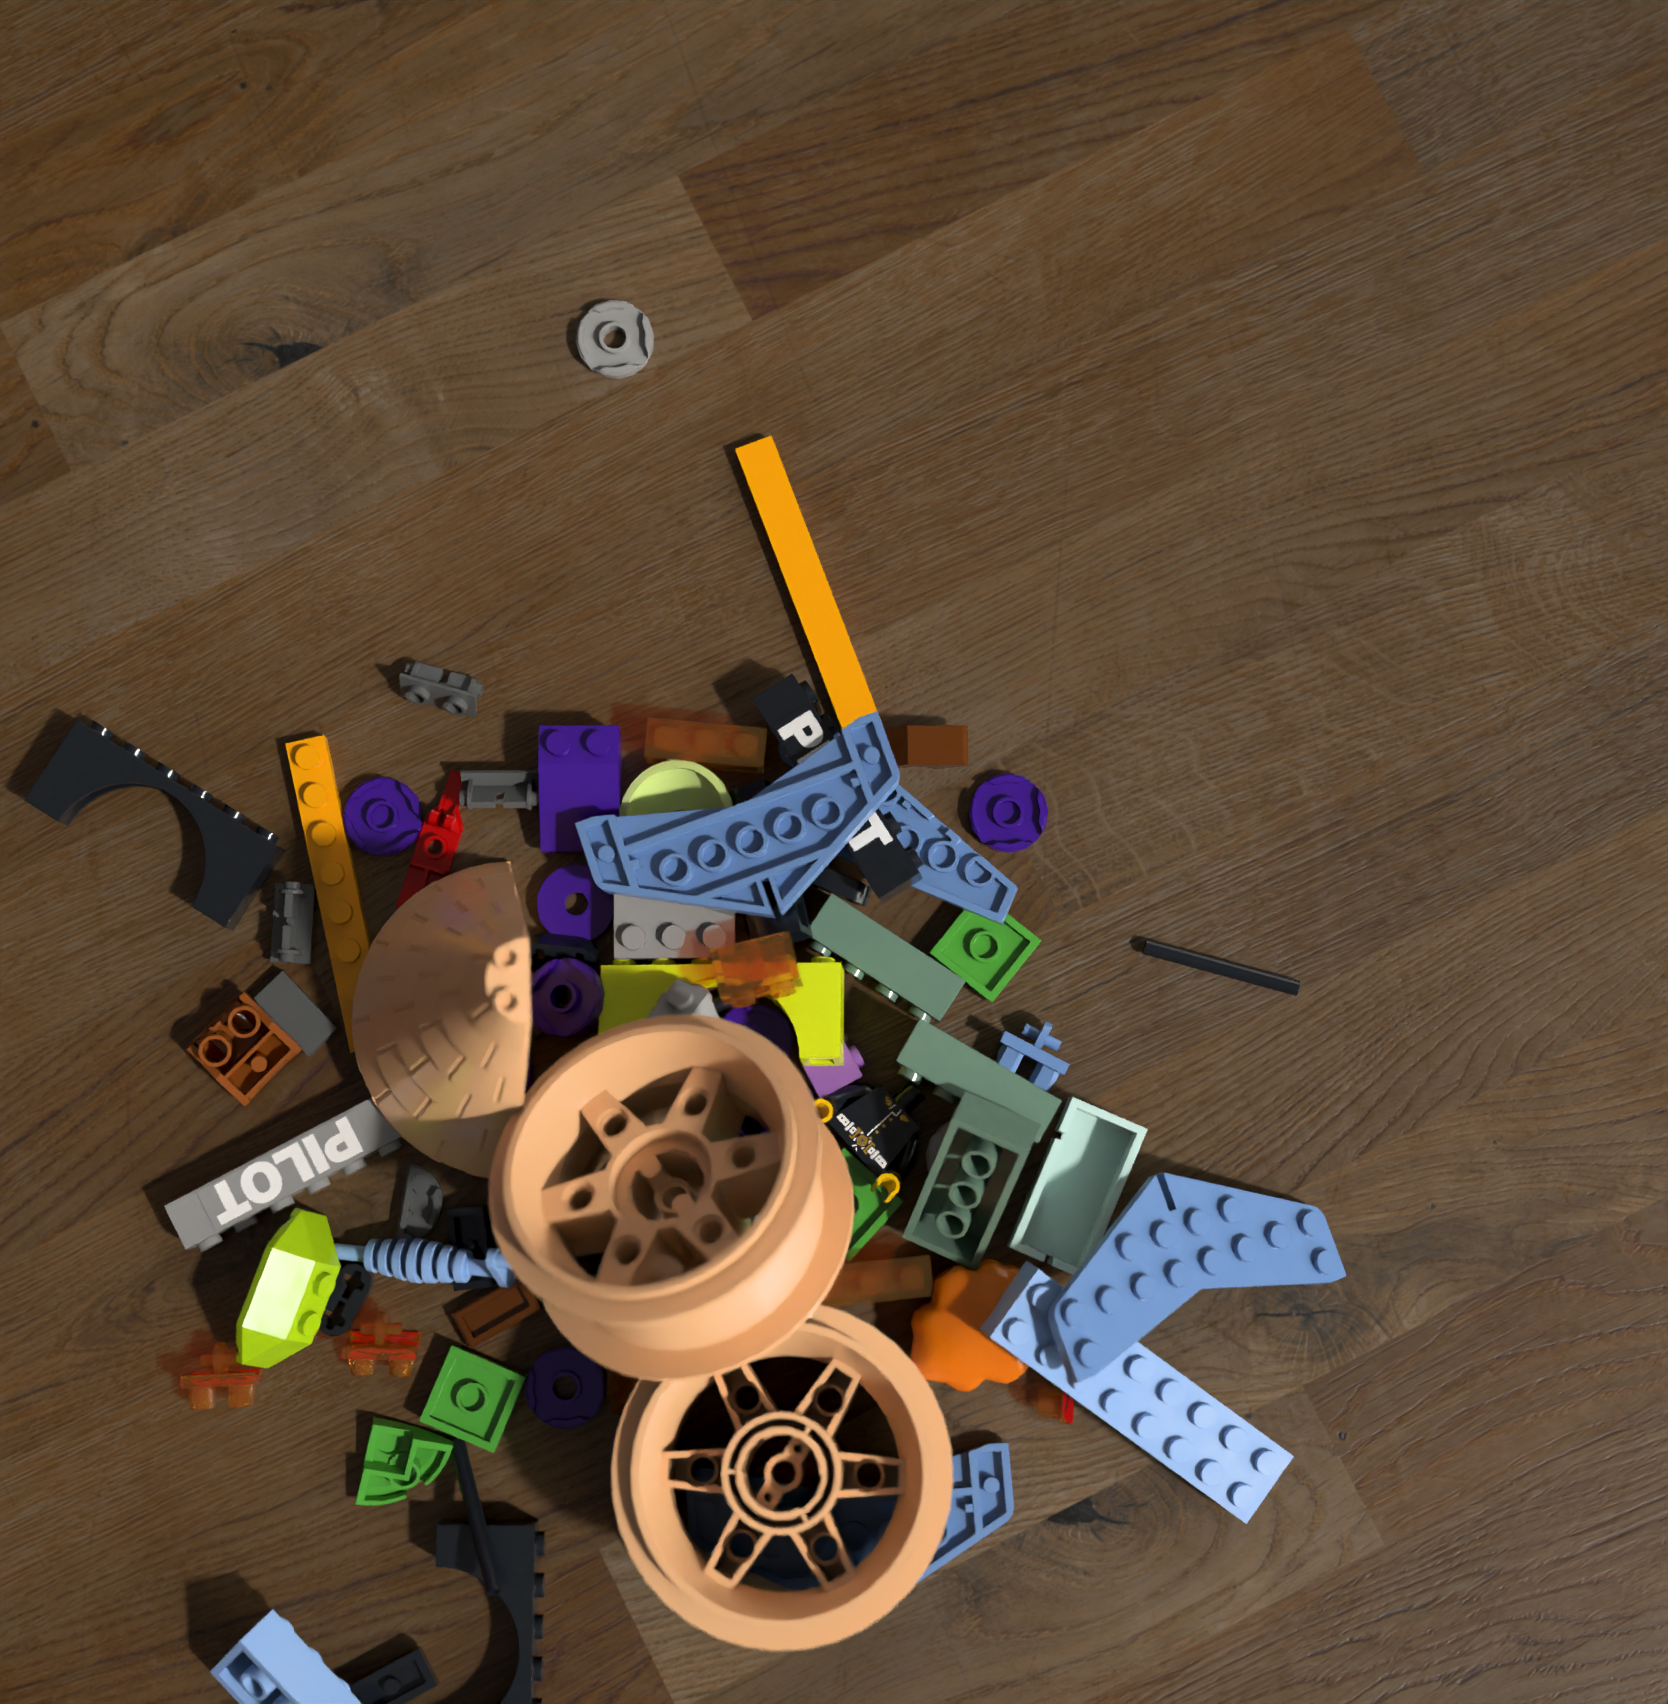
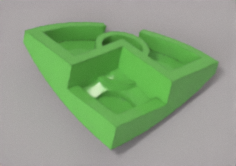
M373 1417L355 1504L368 1506L397 1502L406 1498L407 1489L414 1487L422 1480H424V1485H428L437 1477L447 1463L453 1448V1441L415 1426Z

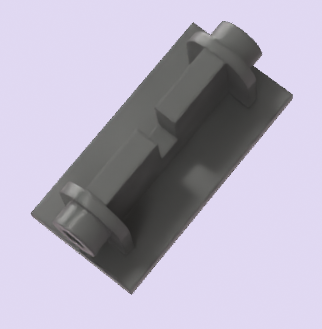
M417 661L415 664L407 663L404 674L400 673V697L406 698L417 705L428 704L445 709L448 713L456 716L467 715L476 718L477 699H481L484 690V684L478 683V678L451 672L447 683H443L440 681L444 674V669Z
M468 770L460 772L462 790H460L459 802L460 806H467L468 810H473V808H496V804H503V808H527L528 810H533V806H539L538 770Z
M299 882L275 883L270 962L311 964L315 885L300 884Z

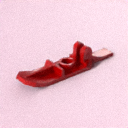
M450 771L439 805L425 816L402 890L395 905L396 909L402 906L414 894L429 884L448 876L464 830L459 802L460 790H462L460 772ZM436 840L441 841L443 845L442 851L437 855L431 854L429 851L430 844Z

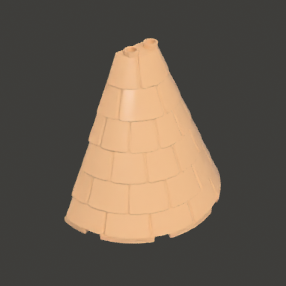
M511 861L477 865L450 874L429 884L400 906L383 925L370 946L356 981L352 1004V1036L357 1065L372 1095L374 1104L386 1121L403 1139L434 1161L442 1162L453 1168L465 1171L466 1174L483 1178H490L494 1154L505 1125L513 1112H519L524 1107L531 1024L529 938L520 898L517 893L514 873L511 868Z

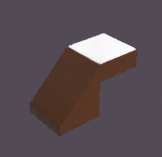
M905 725L884 728L898 768L920 766L942 769L968 766V726Z

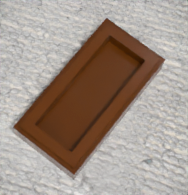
M516 1276L512 1287L504 1288L499 1286L453 1312L451 1315L470 1349L542 1309V1306L537 1297Z

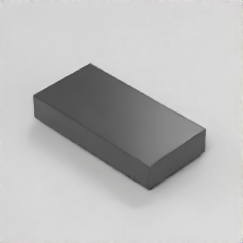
M282 971L253 998L302 1047V1051L307 1056H311L339 1030L333 1021L285 971Z

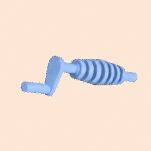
M390 1238L384 1241L382 1239H371L366 1246L335 1243L339 1260L363 1262L365 1269L369 1272H380L381 1275L394 1276L396 1279L409 1280L411 1283H437L438 1281L441 1283H452L454 1280L456 1283H467L471 1276L474 1275L494 1278L500 1287L510 1288L516 1279L515 1273L502 1255L501 1250L495 1248L488 1250L486 1260L474 1259L471 1250L463 1248L458 1250L455 1246L443 1245L436 1241L429 1242L423 1238H415L414 1240L412 1238H401L399 1240Z

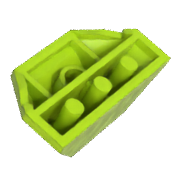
M295 1208L290 1214V1220L280 1227L267 1244L236 1324V1344L238 1347L236 1362L242 1365L270 1368L312 1344L314 1336L320 1327L321 1318L330 1294L335 1288L336 1279L341 1268L327 1216Z

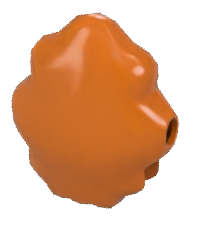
M986 1259L979 1264L976 1271L964 1265H954L934 1278L931 1301L919 1307L913 1313L911 1320L913 1343L910 1360L917 1366L925 1380L945 1383L957 1391L970 1392L985 1380L1003 1384L1011 1383L1027 1370L1029 1365L980 1329L997 1306L1006 1288L1020 1269L1017 1266L1004 1265L998 1261Z

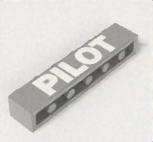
M372 1098L164 1207L185 1249L198 1246L200 1252H203L223 1241L220 1234L232 1228H235L236 1232L239 1233L257 1224L259 1221L256 1215L268 1209H271L272 1213L275 1214L295 1204L292 1197L298 1193L307 1190L308 1194L312 1195L331 1185L328 1178L340 1171H343L344 1175L348 1176L367 1166L365 1158L379 1152L381 1158L403 1147L400 1141L403 1138L386 1121Z

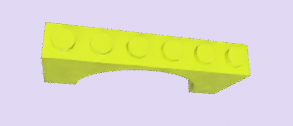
M788 957L772 958L771 963H755V960L751 958H734L731 960V964H715V960L708 958L693 959L691 964H676V961L671 959L652 960V965H636V962L633 960L620 959L613 960L612 965H601L600 979L602 980L605 996L603 1009L599 1016L598 1035L623 1024L645 1019L656 1006L659 997L664 992H667L676 979L691 985L696 983L706 989L718 986H736L755 991L767 997L787 1015L797 1035L799 1058L803 1066H844V969L841 962H835L834 958L814 957L811 958V963H795V959Z

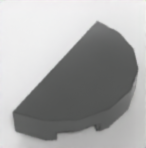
M409 1162L396 1234V1239L398 1240L401 1238H412L414 1240L415 1238L427 1235L438 1223L444 1208L443 1191L438 1179L426 1167L413 1162Z

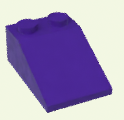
M619 725L539 726L538 778L541 853H585L575 823L593 816L615 815L620 817L622 735Z

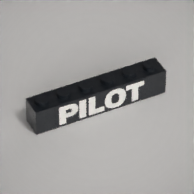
M793 673L752 699L794 766H797L834 739L833 736L839 733L827 712L819 716L812 705L818 698L808 682L804 680L798 683ZM878 808L845 847L883 904L923 879L918 868L924 864L912 845L904 848L896 835L901 833L902 829L889 811L883 815Z

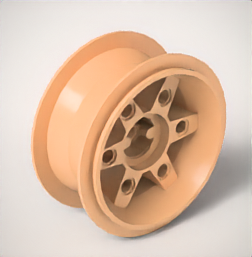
M684 1014L662 1015L635 1020L609 1029L583 1042L567 1053L539 1077L524 1095L523 1109L519 1112H513L496 1148L489 1178V1210L493 1232L501 1253L518 1279L535 1296L543 1301L546 1311L562 1335L581 1353L599 1365L626 1376L651 1381H686L711 1377L738 1368L766 1354L787 1339L812 1315L829 1292L843 1265L852 1233L854 1201L853 1186L848 1166L834 1136L818 1117L814 1099L802 1075L786 1054L768 1039L745 1026L715 1017ZM745 1115L755 1119L769 1131V1133L738 1138ZM608 1162L606 1169L600 1171L602 1167ZM759 1215L751 1225V1217ZM606 1252L596 1279L587 1274L578 1265L576 1256Z
M820 1304L791 1336L766 1354L738 1368L711 1377L686 1381H651L640 1378L622 1414L615 1437L611 1467L612 1498L618 1527L631 1559L652 1590L674 1612L691 1625L706 1633L740 1646L772 1651L803 1650L834 1643L864 1630L889 1613L912 1590L929 1566L942 1539L950 1511L953 1485L952 1453L945 1420L932 1389L917 1366L892 1340L872 1325L844 1311ZM797 1357L828 1364V1367L795 1412L789 1413L780 1412L750 1363L768 1358ZM717 1383L737 1433L730 1441L727 1449L675 1451L681 1429L691 1410L702 1395ZM860 1385L876 1400L885 1414L895 1437L899 1459L841 1452L834 1437ZM746 1386L754 1387L759 1394V1402L751 1410L742 1409L737 1402L739 1391ZM827 1389L837 1390L842 1397L840 1408L833 1413L824 1412L819 1405L820 1394ZM778 1435L793 1436L784 1452L773 1456L767 1462L764 1470L766 1482L758 1495H756L750 1482V1464L754 1453L765 1441ZM813 1450L819 1463V1474L822 1478L816 1496L807 1505L795 1510H778L777 1508L785 1493L796 1489L802 1483L804 1477L803 1463ZM700 1458H708L714 1464L715 1473L708 1482H700L694 1476L693 1467ZM782 1460L791 1462L796 1469L795 1479L789 1485L778 1484L773 1477L774 1466ZM865 1463H874L881 1470V1481L875 1487H865L858 1480V1471ZM674 1488L725 1494L728 1503L734 1512L710 1560L698 1548L687 1531L678 1510ZM898 1494L893 1516L884 1535L872 1552L855 1566L833 1514V1508L840 1497ZM738 1533H745L753 1540L754 1549L748 1557H739L732 1550V1540ZM775 1535H790L821 1585L801 1590L782 1591L761 1588L745 1583L742 1580ZM829 1536L837 1543V1554L833 1559L822 1560L816 1555L814 1545L819 1537Z

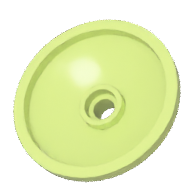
M669 760L646 769L631 783L623 797L620 806V816L732 807L733 803L724 783L712 771L691 761Z

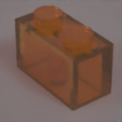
M789 931L709 950L719 996L725 1006L731 1004L733 1008L747 1007L756 1002L755 998L770 994L772 998L787 997L795 993V988L803 987L794 943Z

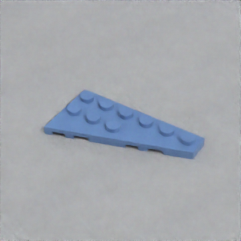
M837 733L836 735H834L833 738H836L837 736H839L840 733ZM898 784L879 809L883 815L889 811L902 829V832L896 835L904 848L912 845L924 864L918 868L923 879L910 887L1003 925L1018 887ZM845 846L836 855V857L856 864Z

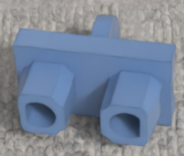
M1047 1020L1040 1030L1028 1023L1023 1028L1021 1034L1034 1040L1033 1045L1007 1031L1002 1033L997 1042L1001 1044L995 1062L1014 1073L1023 1056L1037 1063L1028 1081L1046 1092L1055 1083L1059 1075H1065L1070 1065L1041 1050L1044 1045L1057 1052L1062 1041L1049 1035L1053 1023Z

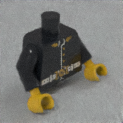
M910 1081L893 1096L882 1085L876 1088L874 1085L865 1082L844 1086L824 1098L814 1101L821 1121L823 1123L828 1122L877 1176V1180L871 1185V1192L873 1193L879 1185L884 1186L888 1190L889 1196L884 1200L885 1203L890 1202L898 1193L900 1184L913 1168L920 1144L919 1136L916 1133L919 1126L908 1114L921 1104L925 1097Z

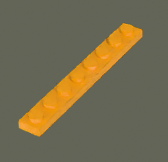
M321 735L286 743L285 745L350 1053H355L351 1023L353 997L359 972L371 944L348 835L343 824V811L327 737Z

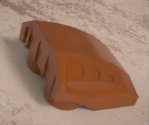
M244 990L189 1044L187 1050L245 1107L260 1089L302 1050V1047Z

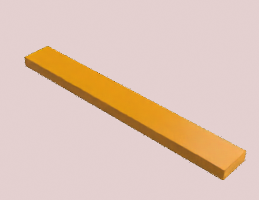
M771 435L736 448L735 453L842 730L857 718L873 713L877 709Z

